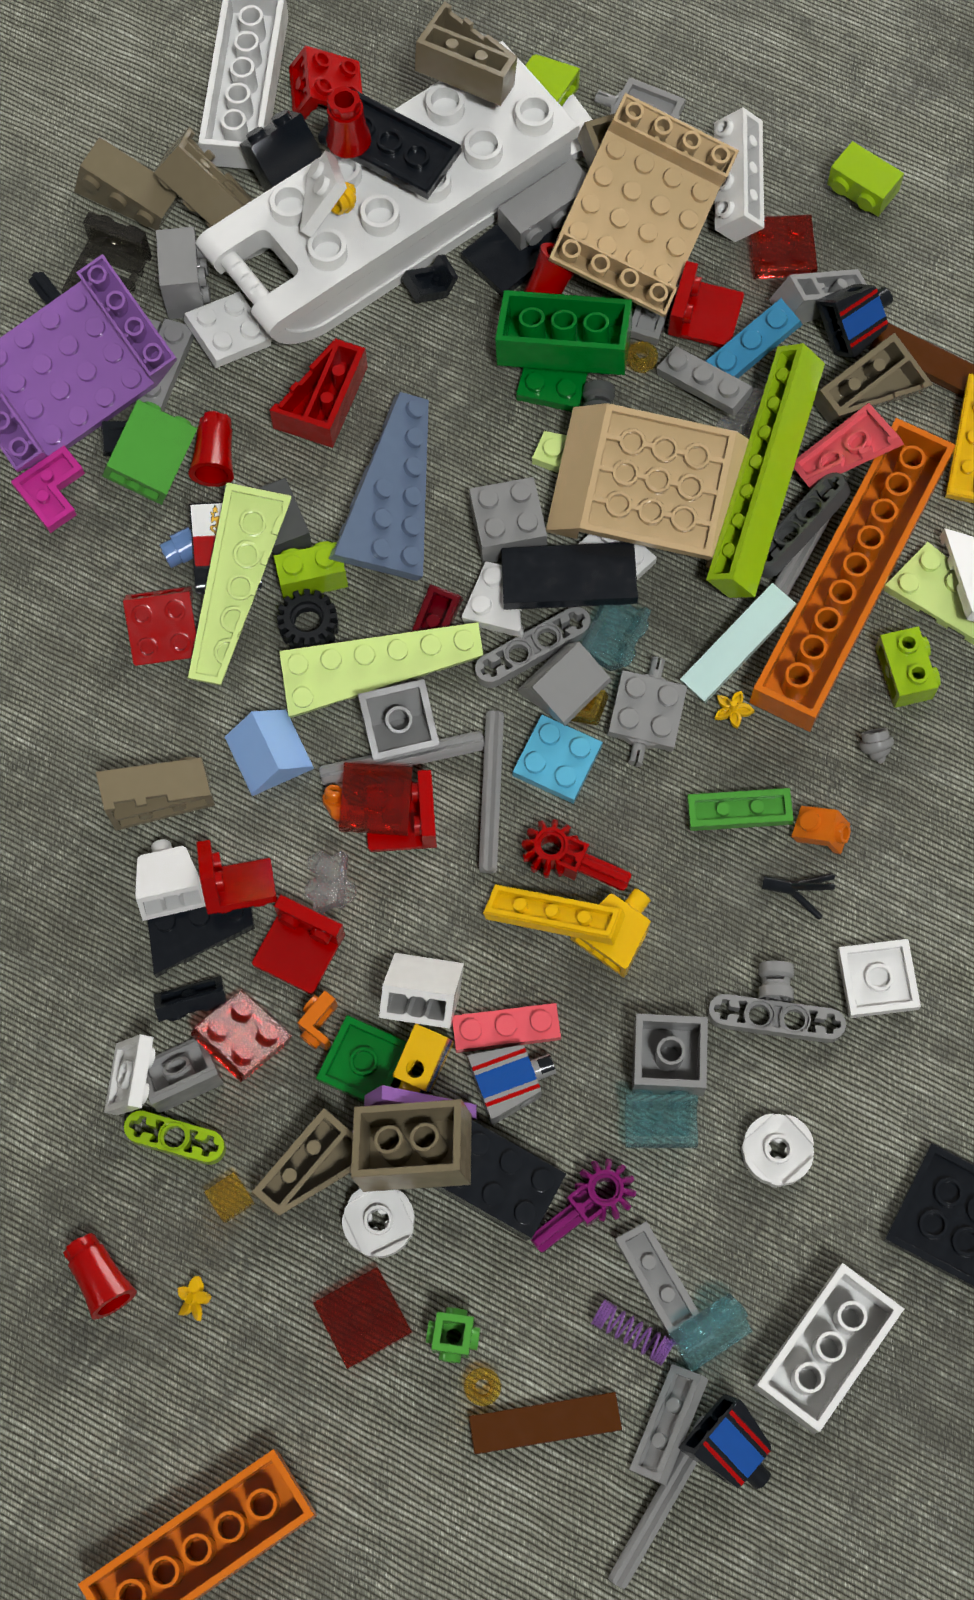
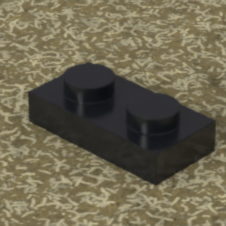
M222 976L154 994V1008L158 1022L179 1020L188 1013L199 1010L211 1011L218 1008L221 1004L227 1003Z

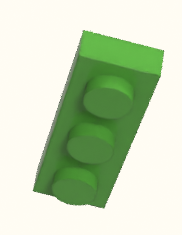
M790 788L687 795L690 831L792 825L794 821Z

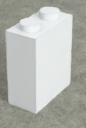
M395 953L382 986L379 1018L450 1029L460 996L464 963Z

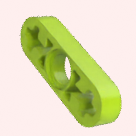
M146 1111L131 1113L124 1123L126 1136L131 1142L139 1146L206 1165L218 1163L226 1153L225 1141L219 1133L210 1129ZM142 1119H146L148 1127L158 1130V1124L163 1123L158 1132V1143L153 1142L156 1138L155 1135L148 1132H142L141 1136L137 1137V1132L132 1128L133 1125L140 1124ZM173 1128H180L185 1133L184 1142L178 1147H169L165 1142L167 1132ZM192 1133H198L194 1139L204 1144L208 1143L210 1138L214 1139L213 1142L218 1147L217 1152L211 1151L207 1157L204 1156L205 1152L203 1149L193 1145L192 1152H186L192 1144Z

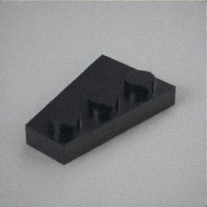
M201 907L148 920L155 977L157 978L167 973V970L183 962L185 964L195 959L197 955L215 946L219 947L255 929L252 907L235 909L228 913L209 915L206 907Z

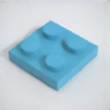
M541 715L512 772V776L574 804L602 748L603 742Z

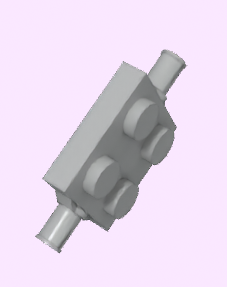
M630 77L623 90L616 96L598 90L594 100L595 103L611 108L610 115L616 112L625 93L678 120L685 107L684 98Z
M658 657L651 658L649 674L641 675L622 670L607 736L622 739L628 744L633 745L628 761L632 766L636 761L637 754L636 767L643 766L645 749L658 748L672 752L675 747L688 686L669 682L661 678L665 663L663 658H660L659 662Z

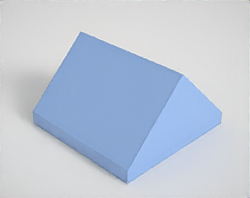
M286 710L251 711L225 736V740L252 796L314 769Z

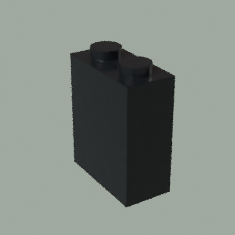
M283 110L271 118L272 123L264 128L257 127L246 135L247 139L239 144L265 192L323 154L301 113Z

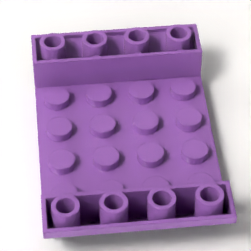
M103 254L76 272L81 279L80 282L0 337V449L17 472L33 467L63 445L67 449L72 447L100 427L102 421L110 420L157 387L177 361L173 352Z

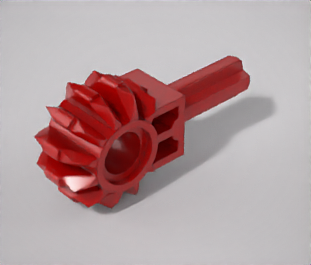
M553 819L551 827L547 828L546 823L541 820L538 822L539 831L533 828L527 830L529 839L523 840L521 847L527 850L523 854V861H534L531 865L533 873L542 867L544 868V878H549L550 871L554 869L558 877L566 876L575 880L580 872L620 891H625L631 880V873L587 854L589 844L579 840L577 835L568 836L571 830L569 825L563 826L560 830L558 829V820ZM546 843H554L559 847L560 851L550 855L545 853L541 847Z

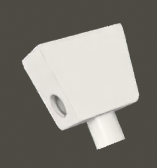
M160 839L151 845L152 853L143 854L137 858L135 896L142 921L206 907L200 877L186 847L178 846L172 848L170 841Z

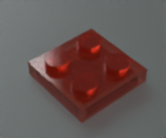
M812 215L764 217V229L749 235L753 279L781 278L792 274L817 272Z
M344 762L339 831L408 836L413 767Z
M243 990L239 991L227 1003H224L197 1024L191 1032V1036L240 1082L244 1081L289 1044L292 1037Z
M378 1267L313 1303L348 1370L412 1334Z

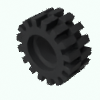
M304 589V595H300L299 591L293 592V599H290L289 596L284 599L285 605L280 604L278 608L277 622L280 635H282L286 645L289 643L290 649L324 645L328 641L334 642L335 633L338 634L339 630L338 617L334 603L331 604L330 598L327 595L322 597L321 592L315 590L313 595L310 593V589ZM304 612H314L321 618L318 628L310 632L299 630L295 625V621Z

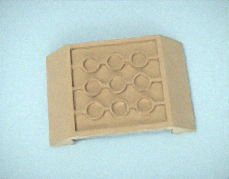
M625 93L602 139L548 260L626 299H632V302L665 317L678 287L676 285L683 272L685 263L688 261L717 193L728 177L739 150Z
M609 403L573 407L546 532L575 539L578 538L579 532L674 552L707 560L706 567L710 568L749 439L737 431Z

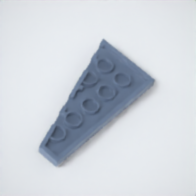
M399 392L394 397L382 426L383 431L379 441L373 448L370 463L364 470L349 507L350 512L346 522L342 525L338 534L340 537L329 556L330 560L415 581L423 577L429 400Z

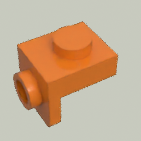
M801 806L791 837L799 843L828 846L833 853L841 854L844 844L850 838V823L838 810Z
M325 990L319 997L314 995L303 1008L305 1014L297 1023L303 1032L300 1037L315 1050L318 1046H321L324 1050L328 1051L331 1047L330 1040L319 1029L337 1009L338 1005L336 999Z

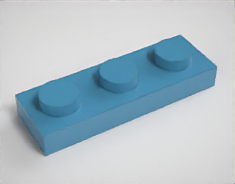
M780 298L708 358L706 362L739 378L803 324L783 299Z

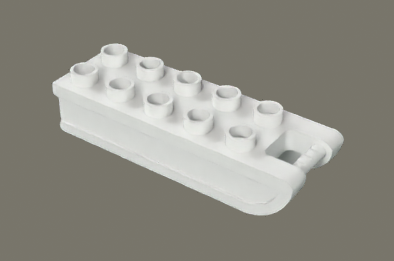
M503 41L499 42L508 50H510L509 47ZM518 57L515 85L501 106L438 81L394 109L396 112L461 145V154L428 200L350 158L336 156L344 181L355 185L356 203L349 213L337 215L330 211L312 238L300 231L306 180L312 163L211 226L196 240L198 249L220 274L227 272L253 303L252 315L273 340L283 344H297L327 333L403 283L402 278L407 270L429 266L438 255L447 254L498 220L499 206L571 159V141L578 137L579 125ZM269 248L275 252L294 275L293 278L271 292L266 289L244 262L262 254Z

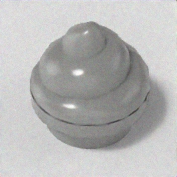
M876 728L862 732V741L859 742L861 751L864 754H869V757L879 764L884 763L886 756L891 752V747L894 745L893 736L889 735L888 728Z

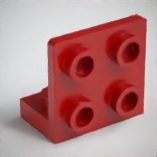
M305 45L289 66L293 112L301 113L304 119L318 107V104L327 106L328 97L333 94L335 88L348 86L351 90L354 89L362 93L360 63L357 60Z
M686 261L670 315L668 335L723 347L733 338L744 299V292L701 282L702 277L697 276L698 263Z
M192 586L125 596L123 606L134 665L192 658L197 634L192 608L194 599Z
M431 770L418 771V782L365 786L369 852L437 848Z
M210 840L197 842L200 882L208 915L228 913L235 909L252 906L261 907L277 901L270 858L222 866L220 852L213 853Z
M280 894L274 905L277 917L256 953L252 964L255 968L313 995L345 937L343 924Z

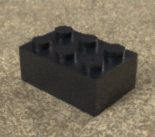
M472 1120L471 1185L432 1188L527 1241L533 1238L566 1173Z

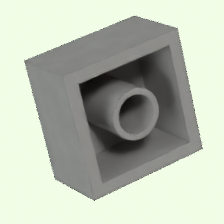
M194 227L156 230L159 286L169 319L184 318L186 312L204 306L206 303H211L210 287L207 284L206 278L209 275L208 260L196 246L197 237Z
M534 477L469 489L470 509L482 564L485 561H502V548L547 546V532Z
M636 1014L633 1038L632 1093L703 1096L707 1088L708 1017Z

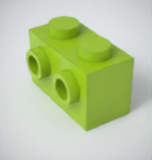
M852 141L831 166L827 185L837 194L844 195L857 203L864 211H870L879 217L899 192L904 173Z
M323 541L316 543L310 548L301 550L291 548L284 550L281 554L274 555L283 599L287 596L293 599V592L299 591L300 595H304V589H310V593L314 595L315 590L324 593L348 587L344 563L329 559L331 551L335 548L337 542Z
M919 626L880 635L875 650L894 708L932 700L941 685V679L938 669L931 665L929 659L931 655L930 644L926 636L922 637Z

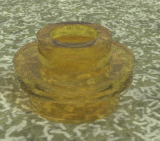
M636 342L629 347L627 364L633 371L646 373L656 366L658 352L652 344ZM637 354H646L647 357L640 358Z
M478 1368L470 1372L466 1377L464 1391L469 1401L473 1404L488 1406L499 1397L501 1382L494 1371L488 1368ZM485 1380L489 1383L490 1389L488 1393L479 1394L476 1391L475 1386L478 1381Z

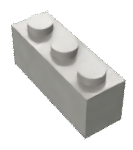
M572 158L499 206L498 226L520 251L529 245H536L542 240L544 235L553 229H559L563 226L587 173Z

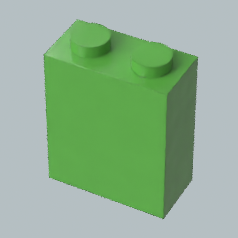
M137 400L102 477L162 505L198 428L193 427L183 417H173L163 412L158 405L152 402Z

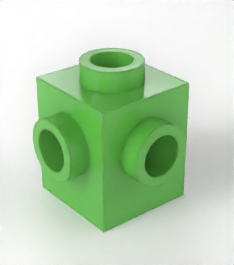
M446 1307L445 1313L437 1312L436 1321L429 1320L426 1343L432 1344L431 1350L433 1353L439 1354V1361L460 1364L461 1357L469 1358L470 1349H478L480 1328L474 1327V1317L467 1316L468 1310ZM451 1330H456L461 1335L460 1341L456 1344H451L446 1339L448 1332Z

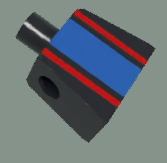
M854 284L816 300L834 355L855 358L887 329L888 320L884 308L892 304L893 296L886 287H881L877 290L874 285Z
M727 1394L721 1396L678 1447L683 1453L717 1478L736 1488L741 1487L747 1480L754 1489H760L771 1477V1473L761 1463L770 1453L771 1444L745 1404L740 1399Z

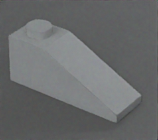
M858 269L792 274L786 278L769 300L773 305L782 298L801 323H806L821 317L816 300L854 284L867 285Z

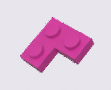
M63 445L13 479L11 483L49 533H52L77 515L75 509L60 491L85 473L81 465Z

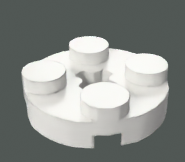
M766 1114L755 1120L748 1128L741 1146V1154L746 1168L754 1178L777 1188L799 1181L808 1172L814 1158V1142L811 1132L798 1118L787 1114ZM772 1141L776 1144L784 1142L787 1146L784 1150L786 1157L783 1159L779 1156L772 1157L770 1155L772 1148L769 1143Z
M358 1189L348 1200L342 1218L343 1231L350 1245L364 1256L370 1258L392 1256L401 1251L413 1236L415 1215L409 1199L403 1192L399 1190L363 1192L361 1189ZM376 1211L381 1216L385 1214L389 1216V1220L385 1222L386 1228L380 1231L377 1227L370 1228L368 1224L373 1220L372 1213Z

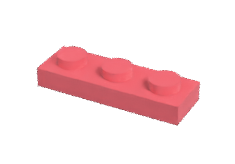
M556 1003L454 1015L452 1020L456 1053L561 1040Z

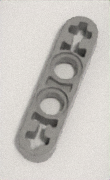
M581 607L568 608L528 630L522 638L516 637L483 655L475 664L477 682L486 688L497 687L553 656L564 645L582 640L590 631L591 618L589 613ZM574 618L575 621L582 620L581 628L577 629L576 626L569 627L570 619ZM564 629H566V630H565V637H566V638H563L562 632H561V631L564 630ZM550 632L556 636L557 641L552 646L546 647L538 642L539 635ZM522 648L528 653V657L523 662H514L509 657L510 652L513 649ZM500 657L504 658L505 665H501ZM487 665L491 669L497 667L496 676L491 677L489 673L483 675L484 667Z
M720 994L714 997L707 1011L710 1022L715 1027L721 1029L823 1043L837 1041L843 1035L846 1028V1020L843 1014L832 1008L730 994ZM721 1003L728 1004V1010L739 1012L740 1005H745L746 1007L742 1015L743 1023L737 1022L739 1018L737 1014H729L726 1020L720 1019V1013L715 1012L714 1009H719ZM755 1007L765 1009L769 1015L768 1022L764 1025L754 1024L749 1018L750 1010ZM789 1012L799 1013L804 1020L803 1027L798 1030L789 1029L784 1022L785 1015ZM810 1014L816 1016L813 1021L816 1023H824L827 1017L832 1018V1023L838 1025V1028H835L831 1034L826 1033V1027L815 1025L813 1032H808L807 1030L811 1022Z

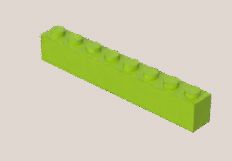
M804 343L777 347L706 578L709 583L728 598L756 596L825 363Z

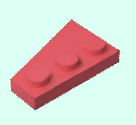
M868 403L796 459L794 470L805 484L811 488L827 474L836 472L842 474L904 445L899 435Z

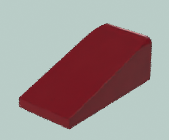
M430 584L411 632L452 626L464 598Z

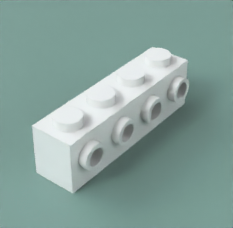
M744 107L714 122V138L739 150L728 177L720 187L715 198V230L733 242H737L764 229L763 121Z

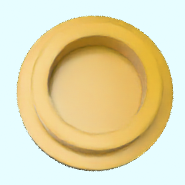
M345 182L347 189L331 211L333 213L342 215L343 213H349L354 208L356 203V188L354 184Z

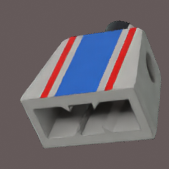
M524 1045L467 1056L468 1065L491 1125L500 1122L538 1100L542 1094L538 1080L556 1074L550 1054L530 1060Z

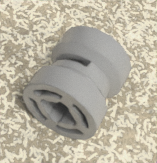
M764 961L759 963V976L762 978V985L758 988V998L782 1002L793 1001L794 989L790 986V979L794 976V964L786 961Z

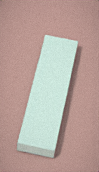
M772 583L683 675L680 681L685 686H688L687 688L702 702L706 703L790 616L797 604Z

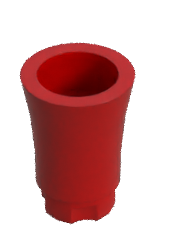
M348 86L335 88L333 94L328 97L326 143L329 150L336 156L355 158L365 153L371 144V133L366 124L363 103L358 92L351 90Z
M554 243L541 244L537 262L524 292L562 294L575 273L548 260Z
M208 411L200 418L194 454L188 471L189 477L200 485L220 487L225 486L226 483H231L234 479L232 464L233 430L231 428V418L227 414Z
M89 1233L77 1238L66 1246L63 1254L69 1262L68 1267L79 1285L93 1320L101 1319L114 1313L135 1297L137 1290L124 1277L105 1246L99 1243L95 1234Z

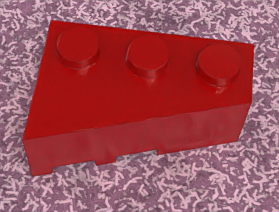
M335 338L309 366L310 370L299 382L295 381L289 388L290 392L279 404L275 403L269 410L273 429L333 448L368 368L366 349Z

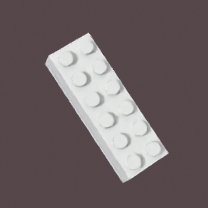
M286 0L222 1L198 145L204 153L209 149L215 155L212 161L215 166L252 169L239 144L247 139L246 135L257 127L264 128L272 123L271 118L273 116L288 23Z

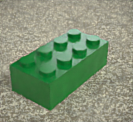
M504 290L495 338L497 365L625 375L632 330V299Z

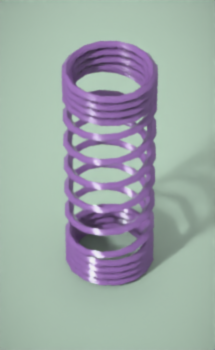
M605 1299L591 1324L600 1330L611 1315L606 1328V1334H608L620 1320L614 1335L615 1339H617L630 1323L623 1344L628 1343L638 1329L632 1344V1350L636 1349L647 1334L641 1349V1355H643L656 1339L649 1358L654 1363L662 1366L675 1341L664 1336L656 1350L661 1336V1332H657L647 1345L652 1327H648L638 1340L643 1327V1321L639 1322L629 1335L635 1319L634 1316L630 1317L620 1330L626 1311H622L611 1325L617 1305L614 1306V1304L609 1303Z

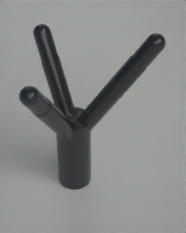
M830 873L799 881L764 876L762 889L790 894L816 919L820 920L822 919V914L798 891L834 890L835 884L823 882L834 880L835 875Z

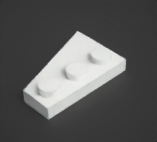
M944 528L939 537L942 546H947L950 555L947 562L950 570H955L959 582L956 589L966 619L974 622V537Z

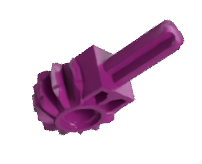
M606 1159L605 1170L600 1169L597 1161L591 1162L593 1175L587 1170L582 1169L580 1176L588 1183H575V1191L566 1200L569 1205L537 1229L533 1238L530 1239L536 1249L541 1253L545 1252L582 1222L586 1227H589L597 1219L600 1222H604L606 1210H610L614 1220L620 1218V1213L616 1206L629 1211L631 1205L622 1197L635 1198L636 1191L624 1188L634 1182L632 1175L621 1179L620 1176L624 1173L626 1167L620 1164L616 1171L613 1172L611 1171L612 1160ZM603 1181L611 1183L616 1190L615 1195L610 1199L600 1198L595 1192L597 1184Z

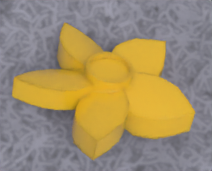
M742 691L734 693L731 700L726 696L717 695L718 704L722 708L716 713L714 720H724L729 717L731 725L738 729L741 724V717H748L755 710L749 704L743 703Z
M194 1276L189 1282L188 1287L177 1288L178 1296L185 1300L178 1315L185 1316L192 1312L194 1319L201 1321V1304H208L212 1296L203 1291L204 1283L201 1277Z

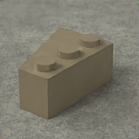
M444 1L416 41L415 71L501 106L515 85L517 56L489 34L483 36L473 28L474 23L467 17L461 19L452 12V6Z
M189 126L165 153L154 173L166 189L176 192L182 198L183 204L190 211L200 214L210 228L253 199L229 172L224 175L212 162L215 155L209 149L205 153L192 139L196 133Z
M101 137L98 138L81 163L74 190L75 193L154 230L160 229L179 197L173 190L166 189L152 170Z
M893 333L817 391L813 403L829 424L852 416L868 403L873 408L921 393L931 387L933 383L896 333Z
M184 757L177 761L96 772L104 811L115 831L215 806L202 757Z
M323 1108L253 1189L251 1194L276 1216L279 1217L351 1173L353 1132Z

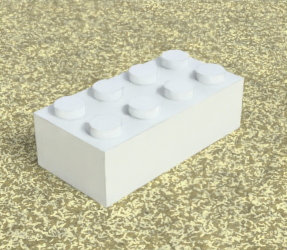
M842 1263L835 1269L753 1388L811 1433H819L897 1321L904 1308Z

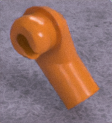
M333 784L327 786L324 790L322 801L331 818L336 821L364 825L366 808L349 806L342 795L343 790L341 787Z

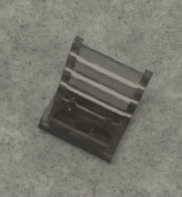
M88 212L83 224L89 240L61 290L62 294L81 281L76 272L88 264L86 263L88 258L96 259L102 254L111 266L131 273L129 278L118 276L129 292H134L136 289L135 283L139 276L142 277L144 274L143 268L147 261L150 262L152 258L146 233L136 226H126L117 223L109 216H98Z

